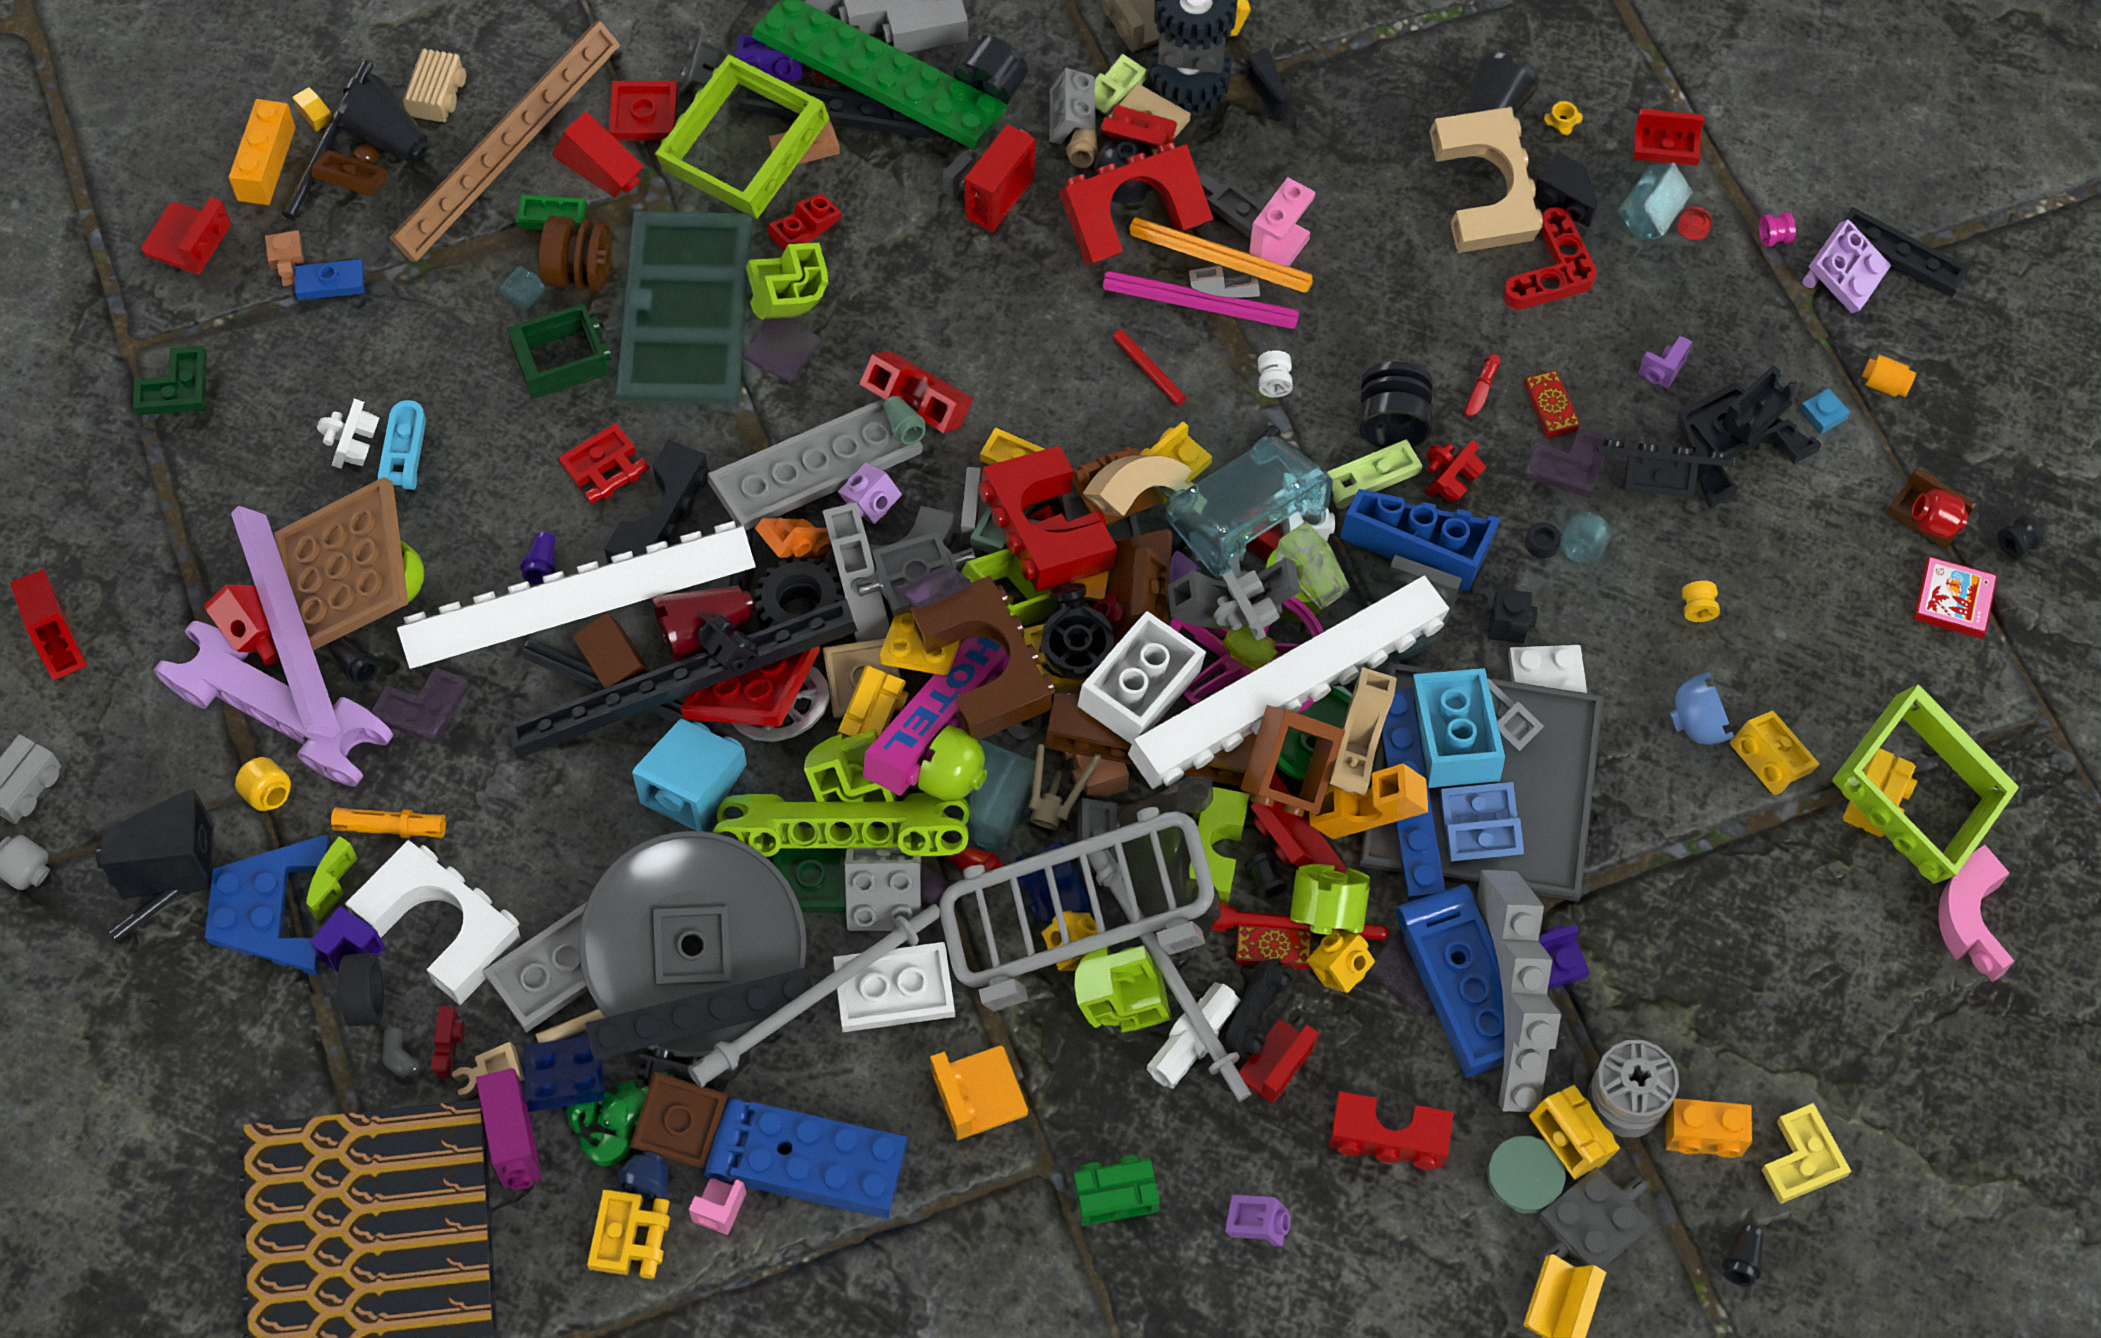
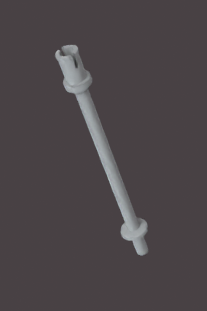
M1108 848L1087 854L1089 862L1097 873L1095 879L1098 884L1111 889L1129 921L1133 923L1134 920L1119 863H1116ZM1138 907L1141 920L1145 919V916ZM1151 932L1139 936L1214 1060V1063L1209 1067L1210 1073L1213 1075L1221 1072L1238 1102L1249 1097L1251 1092L1234 1066V1063L1240 1059L1238 1053L1227 1054L1169 956L1159 946L1155 933Z
M932 904L909 921L903 916L897 917L895 919L897 928L895 931L732 1043L720 1041L714 1045V1051L687 1067L693 1081L702 1088L707 1082L726 1069L733 1070L738 1066L741 1054L903 942H907L910 946L918 944L919 939L916 933L940 917V909L937 905Z

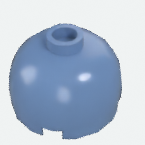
M1709 671L1686 680L1678 688L1675 695L1676 710L1670 711L1677 732L1685 730L1690 740L1702 745H1714L1734 739L1732 731L1724 732L1723 726L1728 725L1729 721L1715 685L1707 687L1705 682L1706 679L1711 678Z

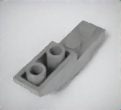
M855 502L823 510L844 596L849 603L858 629L857 632H854L856 641L864 642L884 639L888 634L890 626L881 591L860 597L856 582L876 577L858 504Z

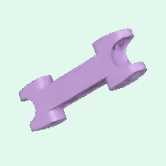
M192 621L185 629L186 635L200 648L197 656L191 661L182 664L160 661L153 669L156 676L167 687L188 702L206 709L212 700L217 697L303 744L297 753L299 760L317 773L344 785L354 787L363 777L361 771L346 758L353 746L361 742L387 745L393 737L391 730L378 717L345 697H340L333 706L341 730L334 738L304 731L290 687L243 662L250 652H237L219 628L199 621Z

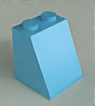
M681 718L639 762L632 774L640 804L696 831L705 832L717 813L719 804L727 797L747 762L744 748L737 740L728 736L721 738L711 733L710 729L704 724L696 721L690 723Z

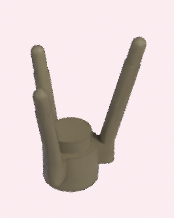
M1038 744L1032 797L1028 806L1029 809L1033 810L1030 821L1043 828L1056 830L1060 820L1067 821L1071 807L1095 770L1101 755H1094L1064 805H1062L1063 799L1056 796L1062 777V771L1060 770L1055 772L1049 793H1042L1040 798L1044 745Z

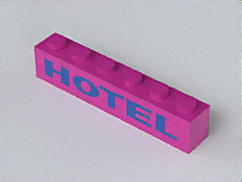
M980 637L966 638L957 650L950 672L947 675L934 674L865 752L863 777L899 796L910 785L915 786L918 783L923 760L931 762L936 752L930 749V746L939 733L950 725L962 728V723L956 713L955 697L997 679L1005 671L1010 660L1004 649L989 639Z

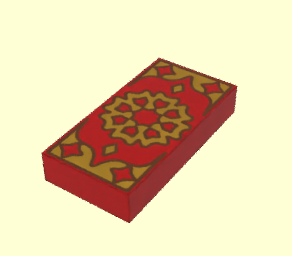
M1557 370L1525 377L1524 387L1546 438L1549 439L1579 431L1581 424Z
M1238 925L1235 964L1257 966L1259 962L1278 958L1281 965L1291 966L1292 969L1310 970V965L1306 960L1311 955L1312 932L1308 930Z

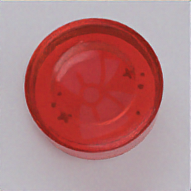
M1688 207L1681 212L1677 227L1684 237L1691 240H1700L1708 235L1712 226V217L1708 211L1701 207Z

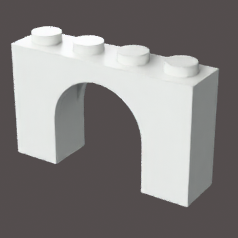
M408 840L345 904L351 914L376 929L380 938L409 909L422 902L433 900L445 901L459 908L463 913L461 931L454 942L429 966L427 972L435 986L461 1005L486 979L483 970L512 952L522 941L517 928L519 922L508 911L503 909L499 912L491 906V899L479 888H475L472 891L463 884L465 879L454 868L449 866L447 869H444L437 863V856L424 845L418 848Z

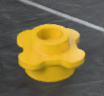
M1566 101L1556 103L1552 108V112L1544 116V123L1548 126L1552 125L1562 135H1569L1572 132V127L1582 121V114L1578 112L1575 105Z

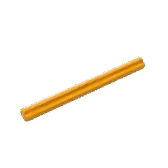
M1135 217L1129 227L1131 236L1304 293L1309 291L1313 282L1310 273L1139 217Z

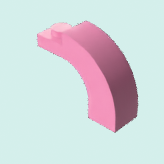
M1984 845L1971 854L1958 874L1950 878L1946 884L1939 902L1938 919L1944 942L1956 961L1968 953L1972 958L1975 968L1982 974H1986L1994 982L2005 974L2014 960L1985 926L1981 916L1980 905L1982 898L2000 887L2009 875V871L1989 848Z

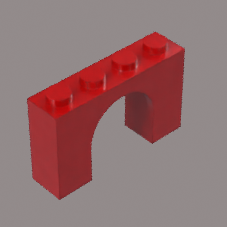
M1175 142L1157 148V155L1146 158L1145 153H1141L1126 159L1128 165L1116 169L1115 163L1097 169V176L1086 179L1085 174H1081L1066 180L1067 186L1061 189L1059 194L1085 266L1123 252L1110 214V203L1113 193L1123 182L1140 181L1153 187L1161 196L1172 227L1175 230L1183 232L1213 220L1187 144L1176 147Z
M1060 446L985 466L982 470V480L978 483L981 500L989 504L995 526L998 529L1002 528L1010 553L1016 554L1020 561V569L1026 581L1030 580L1036 593L1114 570L1117 546L1103 521L1072 531L1057 533L1045 531L1034 526L1023 514L1025 509L1035 503L1071 493L1074 470Z

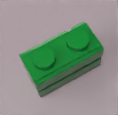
M1131 1155L1119 1159L1117 1165L1103 1167L1101 1162H1092L1082 1165L1080 1171L1074 1172L1073 1184L1082 1226L1152 1214L1159 1211V1196L1150 1159L1141 1160L1140 1156Z

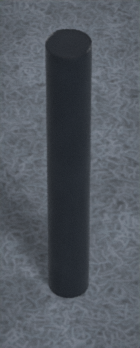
M165 890L157 893L108 931L109 934L118 943L183 892Z

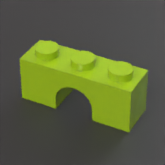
M1206 785L1204 798L1197 797L1193 819L1199 820L1198 830L1214 885L1213 901L1229 902L1236 859L1220 856L1213 850L1212 845L1222 839L1241 842L1250 794ZM1191 861L1190 864L1183 863L1179 884L1186 886L1184 899L1196 901L1199 896V887Z

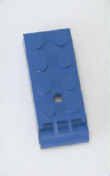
M1463 884L1396 906L1395 916L1398 926L1404 934L1403 940L1465 1078L1504 1065V1005L1497 954L1494 942L1475 904L1470 888ZM1451 959H1457L1461 964H1455Z
M727 1099L704 1175L709 1179L713 1178L734 1184L737 1179L744 1182L745 1187L889 1219L907 1150V1137L750 1102L748 1104L740 1100ZM782 1148H790L792 1150L788 1155L778 1153Z

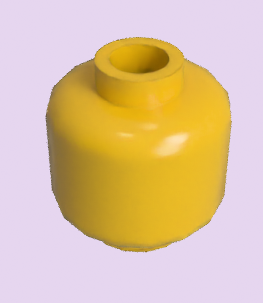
M258 757L248 761L240 768L236 776L235 787L238 794L254 809L267 811L278 808L287 800L291 781L289 775L272 759Z

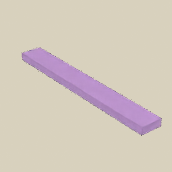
M238 506L231 513L304 731L334 738L341 730L267 516Z

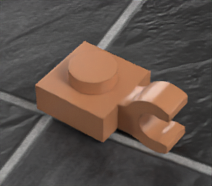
M299 230L266 235L267 256L271 270L278 269L279 276L282 277L283 286L294 285V266L304 264Z

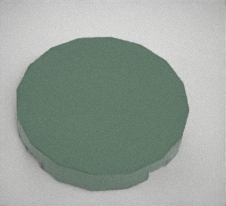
M1515 1136L1502 1142L1492 1154L1487 1169L1488 1184L1495 1198L1503 1205L1506 1204L1508 1207L1514 1208L1513 1211L1522 1214L1538 1213L1549 1207L1561 1195L1566 1180L1565 1167L1546 1141L1532 1136Z

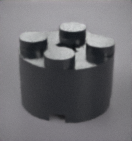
M983 35L981 39L977 40V37L972 40L954 67L953 73L956 79L1008 105L1027 76L1028 66L1022 57L1018 61L1012 55L1015 49L999 38Z

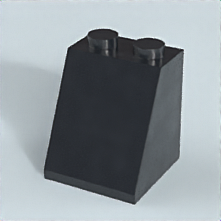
M195 789L185 790L102 831V844L96 849L97 865L100 869H104L109 884L116 888L122 899L153 896L165 890L190 892L211 889L214 823Z

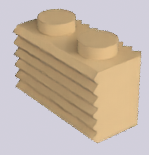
M422 49L403 98L405 109L412 117L446 122L448 112H454L457 102L456 92L458 87L464 86L466 79V70L462 68L459 55L456 53L452 55L450 52L446 54L444 51L440 53L437 50L434 52L431 49Z

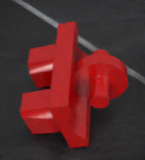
M1471 440L1464 449L1461 448L1454 456L1451 454L1455 449L1449 443L1444 447L1439 445L1431 446L1426 453L1430 462L1427 470L1433 474L1438 469L1441 472L1424 492L1430 498L1438 493L1451 504L1459 500L1468 488L1455 477L1456 474L1460 472L1466 479L1472 482L1487 467L1475 454L1480 446L1474 440Z

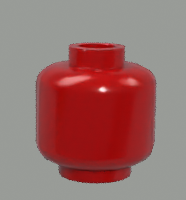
M1933 488L1917 497L1912 508V518L1915 519V524L1920 531L1947 539L1952 537L1957 531L1964 529L1968 521V512L1965 511V502L1960 496Z

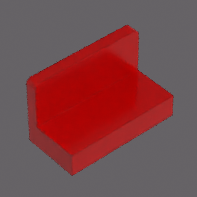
M1278 1020L1266 1035V1044L1262 1046L1263 1051L1258 1055L1253 1053L1239 1071L1245 1084L1274 1104L1316 1047L1319 1032L1306 1025L1300 1033L1284 1021Z

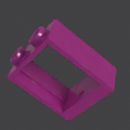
M511 1068L476 1077L492 1165L504 1189L509 1187L513 1190L528 1188L533 1185V1181L541 1180L542 1175L526 1094L516 1070Z

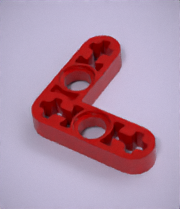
M1557 207L1549 208L1542 215L1543 224L1540 233L1556 265L1509 278L1505 285L1503 299L1511 308L1525 309L1584 293L1592 288L1597 273L1595 265L1570 215L1564 209ZM1561 224L1560 230L1558 231L1556 225ZM1570 245L1575 248L1576 253L1573 255L1563 254L1559 247ZM1578 263V265H1577V271H1578L1579 275L1574 276V275H1575V271H1576V266H1575V265ZM1552 279L1557 282L1558 288L1547 289L1543 287L1541 281Z

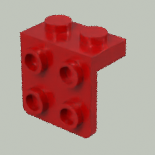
M210 197L202 211L178 202L170 203L141 247L143 254L146 257L200 275L231 226L223 201Z

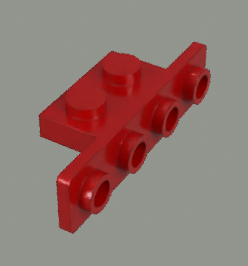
M1274 771L1269 788L1293 796ZM1244 791L1245 793L1250 794V795H1249V799H1250V801H1251V800H1252V797H1253V793ZM1251 801L1253 804L1250 807L1257 815L1253 819L1255 825L1264 836L1267 837L1270 834L1278 843L1274 850L1286 865H1289L1291 862L1297 867L1310 864L1335 866L1334 871L1346 874L1347 867L1320 831L1310 826V819L1305 811L1303 817L1281 811L1283 803L1274 801L1273 807Z

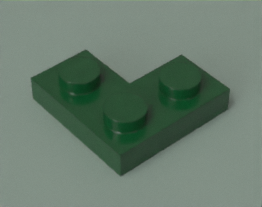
M205 347L170 348L169 377L134 379L133 410L135 414L149 415L205 410L207 352Z

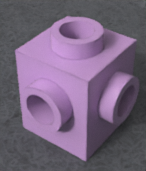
M866 462L838 491L846 502L845 505L857 502L861 518L873 524L883 517L902 495L886 472Z

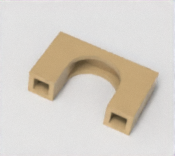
M1512 107L1435 119L1429 132L1436 162L1470 156L1482 157L1493 162L1502 171L1507 184L1506 197L1500 202L1489 206L1456 211L1450 224L1457 253L1533 241L1542 228V214L1539 209L1535 208L1533 200L1535 197V185L1532 178L1528 179L1526 170L1528 155L1526 149L1521 148L1519 140L1521 126L1519 119L1514 118Z

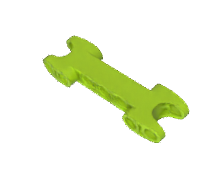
M927 793L910 794L903 801L785 802L783 798L774 794L733 795L725 798L719 804L717 811L719 823L713 829V833L732 832L737 836L738 841L757 850L764 857L773 856L780 849L900 848L903 853L910 856L953 855L964 850L968 844L969 833L965 825L969 821L970 807L964 798L954 801H943ZM950 805H957L962 808L964 814L959 818H950L943 810ZM734 806L740 808L744 815L736 819H729L724 815V810ZM878 821L883 822L887 826L878 828L871 823ZM807 822L811 824L812 827L802 828L798 825V823ZM845 822L849 827L840 828L835 823ZM956 830L960 832L962 839L957 843H947L942 838L943 833L946 831Z

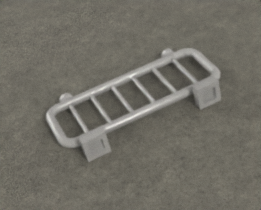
M1149 807L1137 812L1138 822L1070 845L986 872L984 865H974L963 870L964 880L950 885L942 894L939 902L940 918L952 969L956 978L962 984L973 988L990 985L979 989L981 1003L992 1011H997L1028 1001L1026 987L1014 978L1011 979L1012 977L1160 929L1167 928L1156 932L1159 946L1169 955L1205 944L1202 929L1193 921L1188 922V920L1195 919L1204 914L1211 906L1214 898V885L1195 821L1187 814L1174 811L1160 814L1157 807ZM1174 826L1181 828L1184 832L1199 887V896L1196 901L1179 908L1176 907L1157 831ZM1150 834L1170 911L1141 920L1121 843ZM1115 846L1134 922L1106 931L1087 854ZM1079 857L1099 934L1070 943L1052 866ZM1045 869L1063 945L1035 954L1017 877ZM1010 880L1028 956L1000 965L982 889ZM972 892L976 893L993 968L977 973L971 972L967 967L954 912L955 901L959 897Z

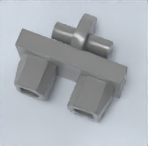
M1232 570L1226 572L1222 576L1228 585V591L1234 601L1229 602L1227 596H1222L1217 600L1220 607L1214 613L1215 621L1220 626L1230 625L1232 630L1235 631L1242 627L1239 619L1243 616L1256 641L1266 637L1263 628L1280 617L1270 597L1251 605L1249 599L1265 591L1255 570L1238 577L1234 575Z

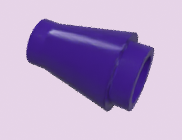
M547 532L537 533L520 565L523 578L531 584H543V576L555 573L554 546L556 539L552 534Z

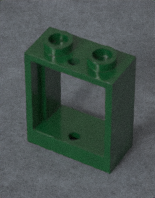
M585 303L507 327L510 343L531 399L609 375L606 361L612 360L606 341H599L597 335L601 334V329L595 314L589 316ZM582 331L584 332L592 356L538 373L529 348Z

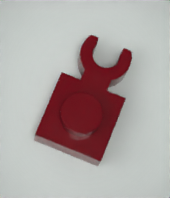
M439 1006L434 1036L435 1052L431 1062V1071H435V1078H451L452 1057L455 1056L457 1043H462L464 1039L465 1024L463 1020H460L455 1007Z

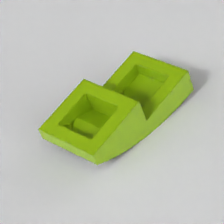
M341 836L337 838L323 857L308 891L306 904L313 917L319 922L344 895L338 880L358 859L352 845Z

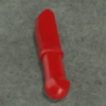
M1493 353L1485 358V364L1479 377L1476 378V384L1463 410V417L1469 418L1475 415L1485 403L1489 388L1492 386L1491 381L1497 368L1500 366V358L1497 354Z

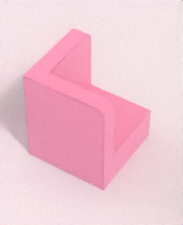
M713 1178L710 1179L702 1197L695 1196L689 1208L692 1222L728 1235L746 1196L744 1182L736 1179L732 1186Z

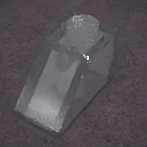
M1307 521L1279 540L1276 562L1286 557L1296 563L1299 586L1322 610L1349 591L1350 587L1330 545Z

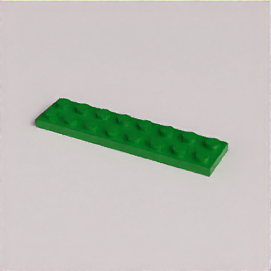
M779 0L753 27L752 38L973 150L980 145L1006 113L1007 104L801 0Z

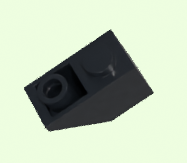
M1557 152L1538 176L1534 198L1545 206L1564 209L1568 212L1572 221L1579 222L1589 228L1593 222L1598 204L1587 168Z

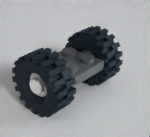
M1155 0L1154 23H1157L1160 41L1159 48L1155 47L1153 57H1151L1150 88H1153L1152 92L1191 113V109H1196L1197 114L1204 113L1205 106L1212 110L1216 107V101L1221 103L1224 100L1225 93L1227 94L1229 89L1231 71L1229 52H1225V42L1231 35V29L1235 27L1238 0Z

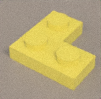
M1814 1103L1779 1117L1777 1124L1793 1153L1768 1163L1761 1169L1779 1204L1840 1180L1850 1174L1851 1170Z

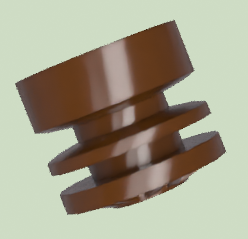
M548 217L543 228L539 251L541 283L549 287L567 288L574 274L578 290H585L589 285V289L592 292L603 291L612 262L610 225L607 222L598 221L594 226L591 220H584L577 234L576 223L573 218Z

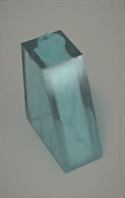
M978 740L984 750V769L987 770V776L981 788L978 790L973 789L970 793V838L974 839L978 845L984 848H997L1004 851L1032 794L1035 761L986 741Z

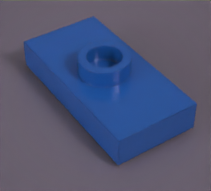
M362 259L295 266V294L298 300L365 293L364 264Z

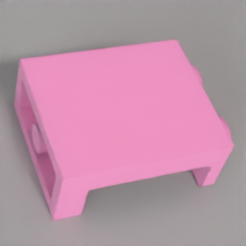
M1287 177L1253 222L1249 254L1289 267L1309 241L1310 231L1295 223L1315 198V191Z

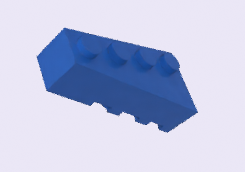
M1359 489L1346 513L1340 539L1390 560H1393L1394 555L1460 577L1462 580L1459 589L1469 592L1493 543L1501 518L1488 515L1487 519L1473 517L1470 511L1457 509L1456 513L1436 509V504L1423 502L1421 505L1405 503L1404 498Z

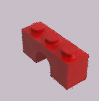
M890 350L872 354L859 384L885 400L892 396H900L902 400L918 409L917 413L924 419L925 423L942 433L961 428L974 399Z
M1339 1091L1335 1104L1329 1147L1336 1148L1339 1153L1348 1156H1358L1360 1153L1375 1155L1377 1160L1386 1163H1396L1399 1160L1413 1162L1414 1166L1425 1170L1444 1167L1449 1153L1454 1112L1415 1105L1410 1125L1403 1130L1392 1131L1383 1127L1377 1120V1098Z

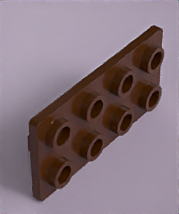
M1168 529L1114 541L1117 546L1114 570H1110L1108 575L1107 594L1115 593L1119 596L1118 603L1125 608L1126 617L1123 624L1118 629L1113 630V649L1146 611L1168 625L1169 595L1167 586L1170 584L1173 533Z

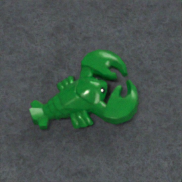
M667 1071L660 1073L663 1075L676 1078L673 1074L669 1075ZM630 1080L616 1085L614 1090L618 1093L614 1095L597 1085H585L574 1092L568 1101L566 1113L569 1126L576 1134L581 1133L580 1117L585 1114L583 1123L588 1128L597 1116L599 1104L602 1107L598 1114V1123L607 1129L615 1131V1136L601 1132L590 1133L591 1139L599 1141L597 1146H592L584 1137H580L581 1150L591 1162L606 1167L614 1166L626 1158L630 1150L632 1130L636 1128L649 1085L641 1086L637 1089L636 1082Z

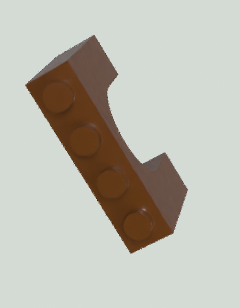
M990 575L910 608L912 626L927 654L959 640L971 637L989 639L1001 646L1010 659L1005 671L997 679L955 697L956 713L965 731H967L971 738H975L977 741L1051 710V695L1055 694L1050 677L1047 673L1042 675L1037 667L1040 662L1035 648L1032 644L1026 645L1022 638L1024 629L1017 615L1011 616L1006 607L1009 606V601L1001 585L996 587Z

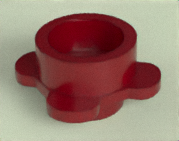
M1115 593L1107 594L1104 600L1091 607L1104 615L1110 622L1112 630L1118 629L1126 617L1125 608L1118 603L1119 596Z

